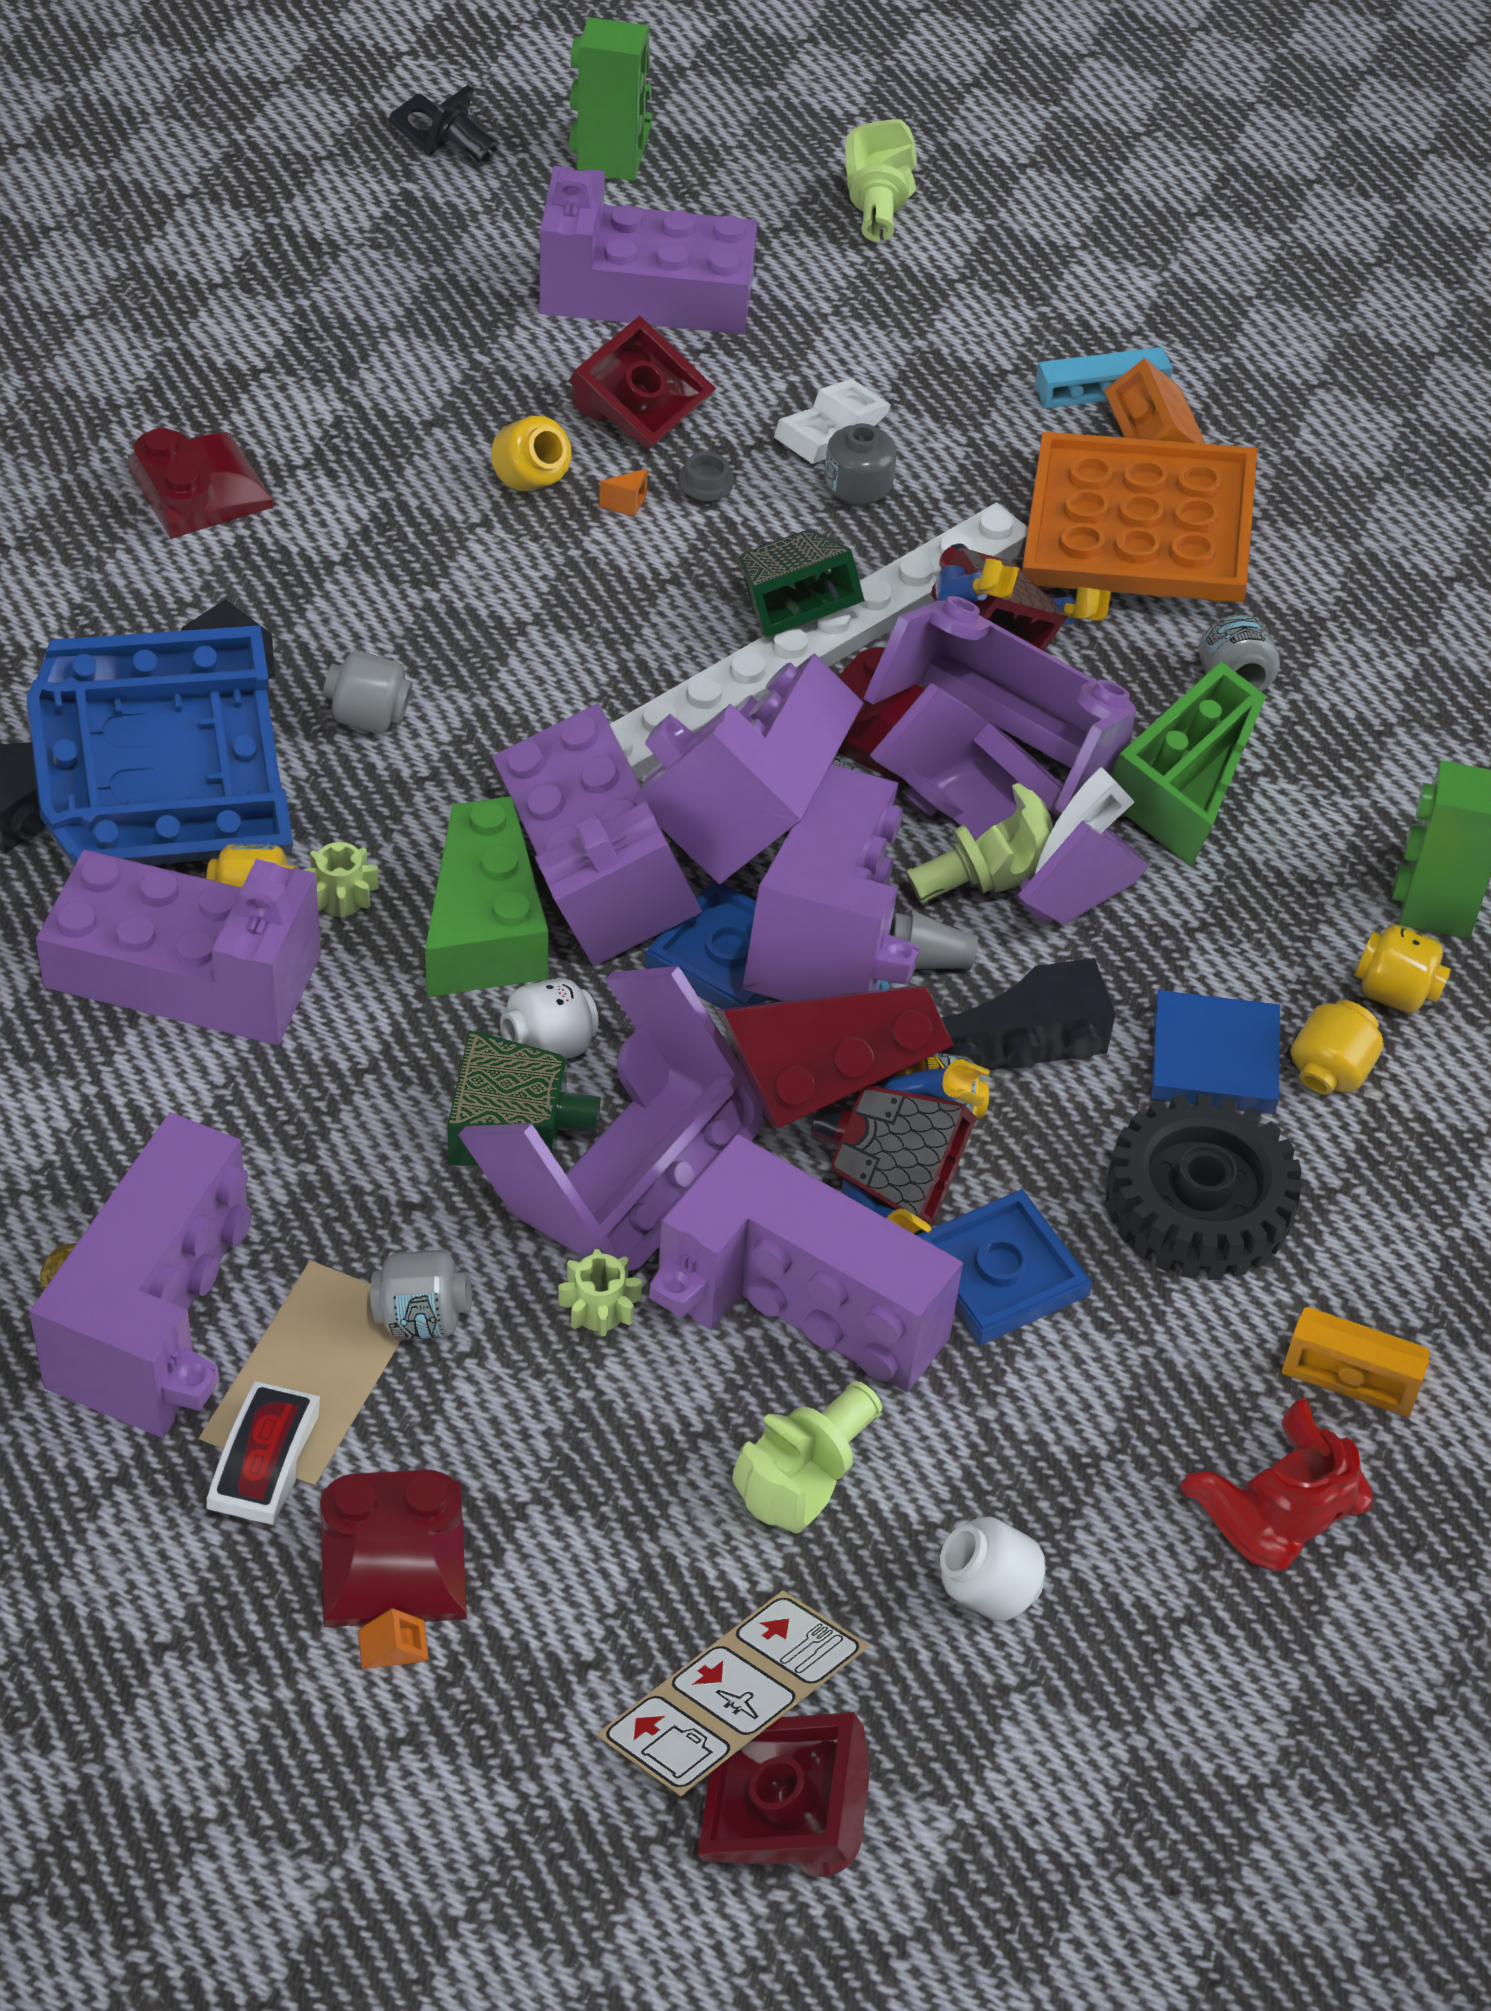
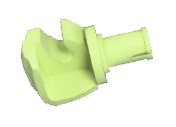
M901 119L863 124L854 128L846 137L847 186L850 199L856 208L863 211L862 234L865 238L875 242H880L881 225H883V237L885 240L893 235V212L902 208L906 204L907 199L916 191L914 176L911 172L915 168L917 161L915 141L909 126Z
M1020 783L1012 785L1016 802V810L1012 816L990 827L976 841L965 825L952 831L955 840L952 843L953 850L918 867L905 871L920 904L924 905L929 900L968 881L972 886L976 885L979 891L984 894L990 890L1000 892L1017 887L1026 876L1032 879L1035 875L1040 855L1053 829L1045 802L1032 790H1028Z
M851 1382L845 1388L846 1390L821 1413L815 1409L802 1406L795 1408L787 1416L768 1414L764 1417L765 1433L755 1445L748 1441L741 1447L732 1478L734 1486L745 1500L747 1509L757 1519L768 1525H777L797 1534L801 1533L828 1504L837 1480L841 1479L853 1465V1453L849 1442L882 1414L880 1413L883 1410L880 1399L870 1387L862 1382Z

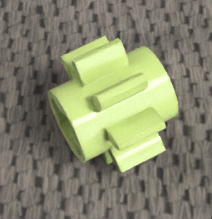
M334 842L324 846L319 852L314 850L310 852L311 868L304 870L316 873L318 911L323 910L332 916L342 918L356 913L361 907L367 909L370 907V891L379 888L378 866L367 865V849L364 847L357 849L349 843Z
M594 1249L593 1254L584 1258L580 1263L573 1260L567 1262L568 1282L558 1285L559 1306L572 1307V1328L576 1329L583 1325L589 1330L598 1331L600 1336H606L607 1331L616 1327L620 1322L627 1325L633 1323L634 1305L632 1303L641 1300L642 1280L627 1278L629 1258L624 1256L617 1259L611 1255L602 1254L599 1249Z

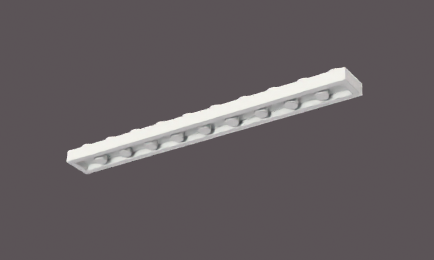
M996 502L860 580L864 602L768 638L763 636L614 721L610 725L637 779L650 772L660 763L645 745V741L652 729L669 714H672L695 734L729 704L736 707L749 695H752L756 700L760 699L769 691L766 688V684L787 663L791 662L797 668L815 653L828 667L891 631L900 615L935 601L931 596L932 586L942 570L939 565L940 557L948 547L962 543L969 550L1010 561L1025 552L1028 527Z

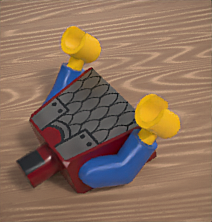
M962 543L951 545L942 553L939 560L942 570L939 572L931 591V596L935 601H946L949 596H956L970 601L979 608L980 616L1042 651H1045L1062 625L1073 624L1076 618L1103 621L1108 614L1111 592L1106 590L1078 587L1076 603L1068 596L1050 599L1025 573L1009 560L969 550Z
M959 1059L952 1062L947 1068L928 1069L891 1077L881 1088L867 1086L861 1090L853 1112L833 1104L819 1109L812 1123L811 1136L838 1147L831 1164V1170L843 1179L841 1185L842 1194L913 1234L921 1229L930 1233L977 1119L964 1104L956 1101L960 1100L976 1107L981 1106L984 1098L972 1093L971 1089L976 1078L982 1075L989 1076V1070Z

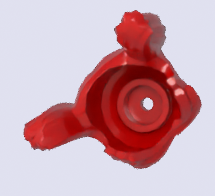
M1306 1398L1295 1401L1286 1411L1281 1422L1289 1442L1296 1451L1287 1454L1272 1468H1267L1260 1474L1255 1475L1242 1489L1223 1476L1210 1471L1188 1473L1180 1485L1183 1494L1197 1500L1205 1508L1222 1534L1249 1562L1274 1572L1286 1570L1293 1560L1299 1556L1304 1543L1327 1530L1331 1524L1345 1516L1355 1517L1357 1514L1367 1513L1373 1505L1371 1487L1361 1471L1359 1451L1355 1443L1348 1437L1339 1439L1333 1431L1330 1432L1328 1429L1321 1430L1318 1428L1312 1418L1310 1405Z

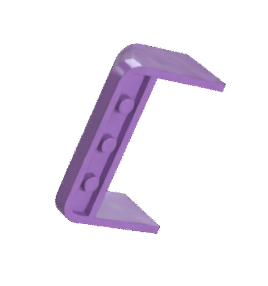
M949 596L946 601H934L900 615L863 699L875 704L918 683H922L927 687L931 682L994 725L1071 768L1053 807L1063 813L1085 782L1100 767L1110 775L1119 754L1131 744L1136 708L1128 700L1130 694L1125 688L1108 680L1096 681L980 616L979 608L970 601L956 596Z
M932 682L870 754L877 763L902 777L911 785V788L906 792V796L921 810L932 817L939 809L944 814L953 818L960 826L965 825L975 840L990 827L997 825L1015 812L1016 802L1012 785L1020 783L1028 790H1032L1045 802L1053 828L1062 814L1053 807L1064 785L1000 728ZM1082 820L1031 879L1026 876L1019 884L1022 891L1018 896L1022 899L1021 905L1044 925L1048 926L1053 919L1065 925L1133 885L1150 865L1110 827L1101 833Z
M679 966L612 972L605 979L637 1029L621 1047L617 1061L620 1081L633 1101L566 1174L532 1123L466 1126L458 1134L509 1211L516 1218L583 1258L592 1255L594 1249H599L602 1254H608L617 1259L626 1256L629 1258L628 1271L641 1267L660 1246L661 1221L732 1139L739 1134L752 1141L758 1134L763 1121V1109L744 1069Z

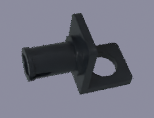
M466 85L441 103L439 107L434 105L424 95L416 94L392 111L389 116V122L428 156L446 142L451 141L471 158L478 167H482L493 157L499 145L498 140L492 138L468 117V108L474 93V89L470 85ZM416 112L428 115L433 120L431 129L420 130L415 128L409 122L408 116Z

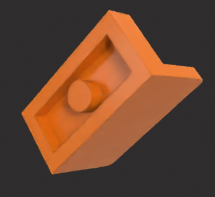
M1143 358L1104 390L1124 438L1206 444L1181 388L1146 358Z

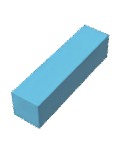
M1163 347L1038 362L1035 389L1044 409L1108 401L1104 390L1143 358H1146L1170 379L1173 367Z

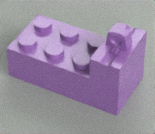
M553 166L540 228L539 314L631 323L640 315L647 323L655 326L745 335L754 274L757 220L740 219L736 216L721 217L691 214L680 210L641 209L630 205H604L605 171L590 169L579 171L570 167Z
M815 653L797 668L791 662L784 665L766 684V688L769 691L760 699L756 700L752 695H749L736 707L729 704L695 734L672 714H669L652 729L645 741V745L660 763L650 771L645 779V785L638 790L633 801L637 805L647 801L659 826L719 885L801 820L864 703Z
M599 702L492 756L537 853L535 858L554 900L593 967L703 912L647 801L639 805L633 801L638 790L642 787Z
M830 764L803 817L792 827L759 885L742 989L782 1001L879 990L880 980L904 985L909 982L916 967L919 946L889 935L898 888L888 885L893 867V859L884 857L887 842L893 844L897 837L903 815V809L894 806L898 782Z
M83 850L36 937L43 987L279 1046L321 956L316 873L297 868H285L276 863L256 859L241 888Z
M169 1112L29 1311L44 1389L161 1438L165 1437L175 1422V1415L181 1407L197 1411L201 1410L219 1382L217 1365L193 1352L188 1309L197 1295L204 1296L210 1291L218 1275L219 1262L231 1245L236 1247L244 1240L251 1224L252 1212L247 1208L246 1198L248 1172L243 1168L240 1139Z
M737 1134L661 1221L659 1270L650 1283L649 1298L679 1317H683L688 1313L694 1321L712 1330L742 1295L763 1314L781 1318L803 1331L816 1345L825 1349L832 1348L859 1364L872 1378L881 1382H890L908 1393L950 1339L963 1262Z

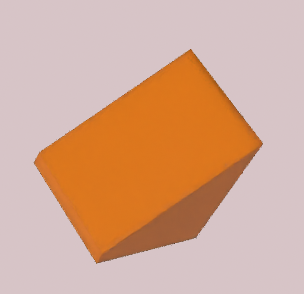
M642 469L600 481L599 507L635 517L647 496L648 470Z
M391 1608L358 1629L362 1669L420 1663L429 1660L425 1623L422 1619Z

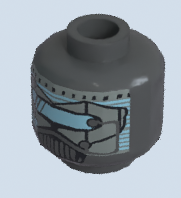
M865 423L849 425L836 431L829 439L826 450L824 479L828 490L843 502L853 506H866L884 498L892 489L897 449L893 439L883 430Z

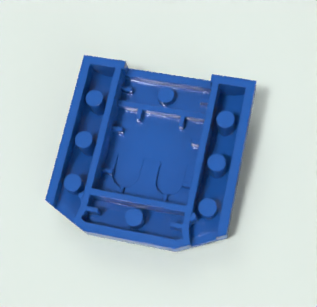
M261 625L50 640L44 662L36 680H33L27 695L26 708L40 818L74 866L83 850L146 865L218 859L222 849L229 844H273L281 847L285 854L291 853L293 839L285 789H281L267 695L269 678Z

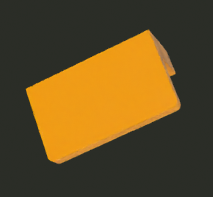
M1306 1307L1303 1309L1297 1322L1281 1373L1410 1418L1430 1361L1428 1360L1430 1350L1419 1344L1311 1307Z

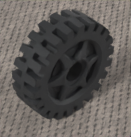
M1185 1094L1172 1096L1169 1108L1165 1106L1162 1100H1159L1149 1105L1146 1115L1139 1111L1130 1119L1128 1128L1124 1126L1118 1136L1110 1160L1106 1184V1202H1109L1108 1214L1111 1222H1119L1117 1233L1124 1243L1135 1239L1134 1253L1143 1260L1153 1252L1157 1253L1155 1267L1166 1272L1170 1271L1174 1262L1183 1264L1181 1277L1195 1279L1199 1267L1205 1268L1208 1280H1222L1227 1266L1233 1277L1247 1274L1251 1263L1258 1269L1268 1262L1271 1252L1275 1255L1283 1246L1286 1236L1289 1234L1298 1208L1302 1181H1300L1302 1170L1299 1159L1293 1160L1295 1149L1289 1139L1279 1141L1281 1129L1272 1121L1259 1127L1262 1113L1249 1106L1243 1115H1239L1236 1113L1238 1101L1225 1097L1221 1108L1212 1107V1095L1198 1094L1194 1106H1190Z

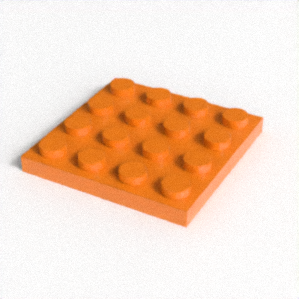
M1042 432L1022 572L1037 586L1045 588L1078 589V587L1106 590L1111 593L1118 592L1153 595L1156 597L1205 599L1214 602L1245 603L1258 448Z

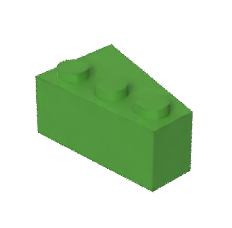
M588 17L582 37H574L571 49L570 64L571 68H578V79H574L572 83L570 110L578 111V121H573L571 126L569 150L577 152V170L579 171L588 169L605 171V177L635 181L653 123L652 113L645 112V100H650L651 84H646V71L649 72L650 68L648 25Z
M1219 662L1119 754L1110 774L1134 801L1123 814L1191 867L1213 826L1219 807L1266 698L1264 693L1223 662Z
M1441 760L1432 784L1424 782L1422 784L1416 810V819L1418 820L1416 825H1410L1404 850V860H1407V866L1398 865L1392 899L1402 901L1399 925L1470 939L1491 877V770Z
M512 796L452 805L425 947L427 998L548 979V928Z

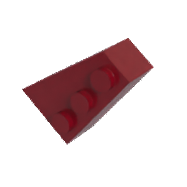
M914 985L716 1009L769 1124L778 1129L954 1045L927 986Z

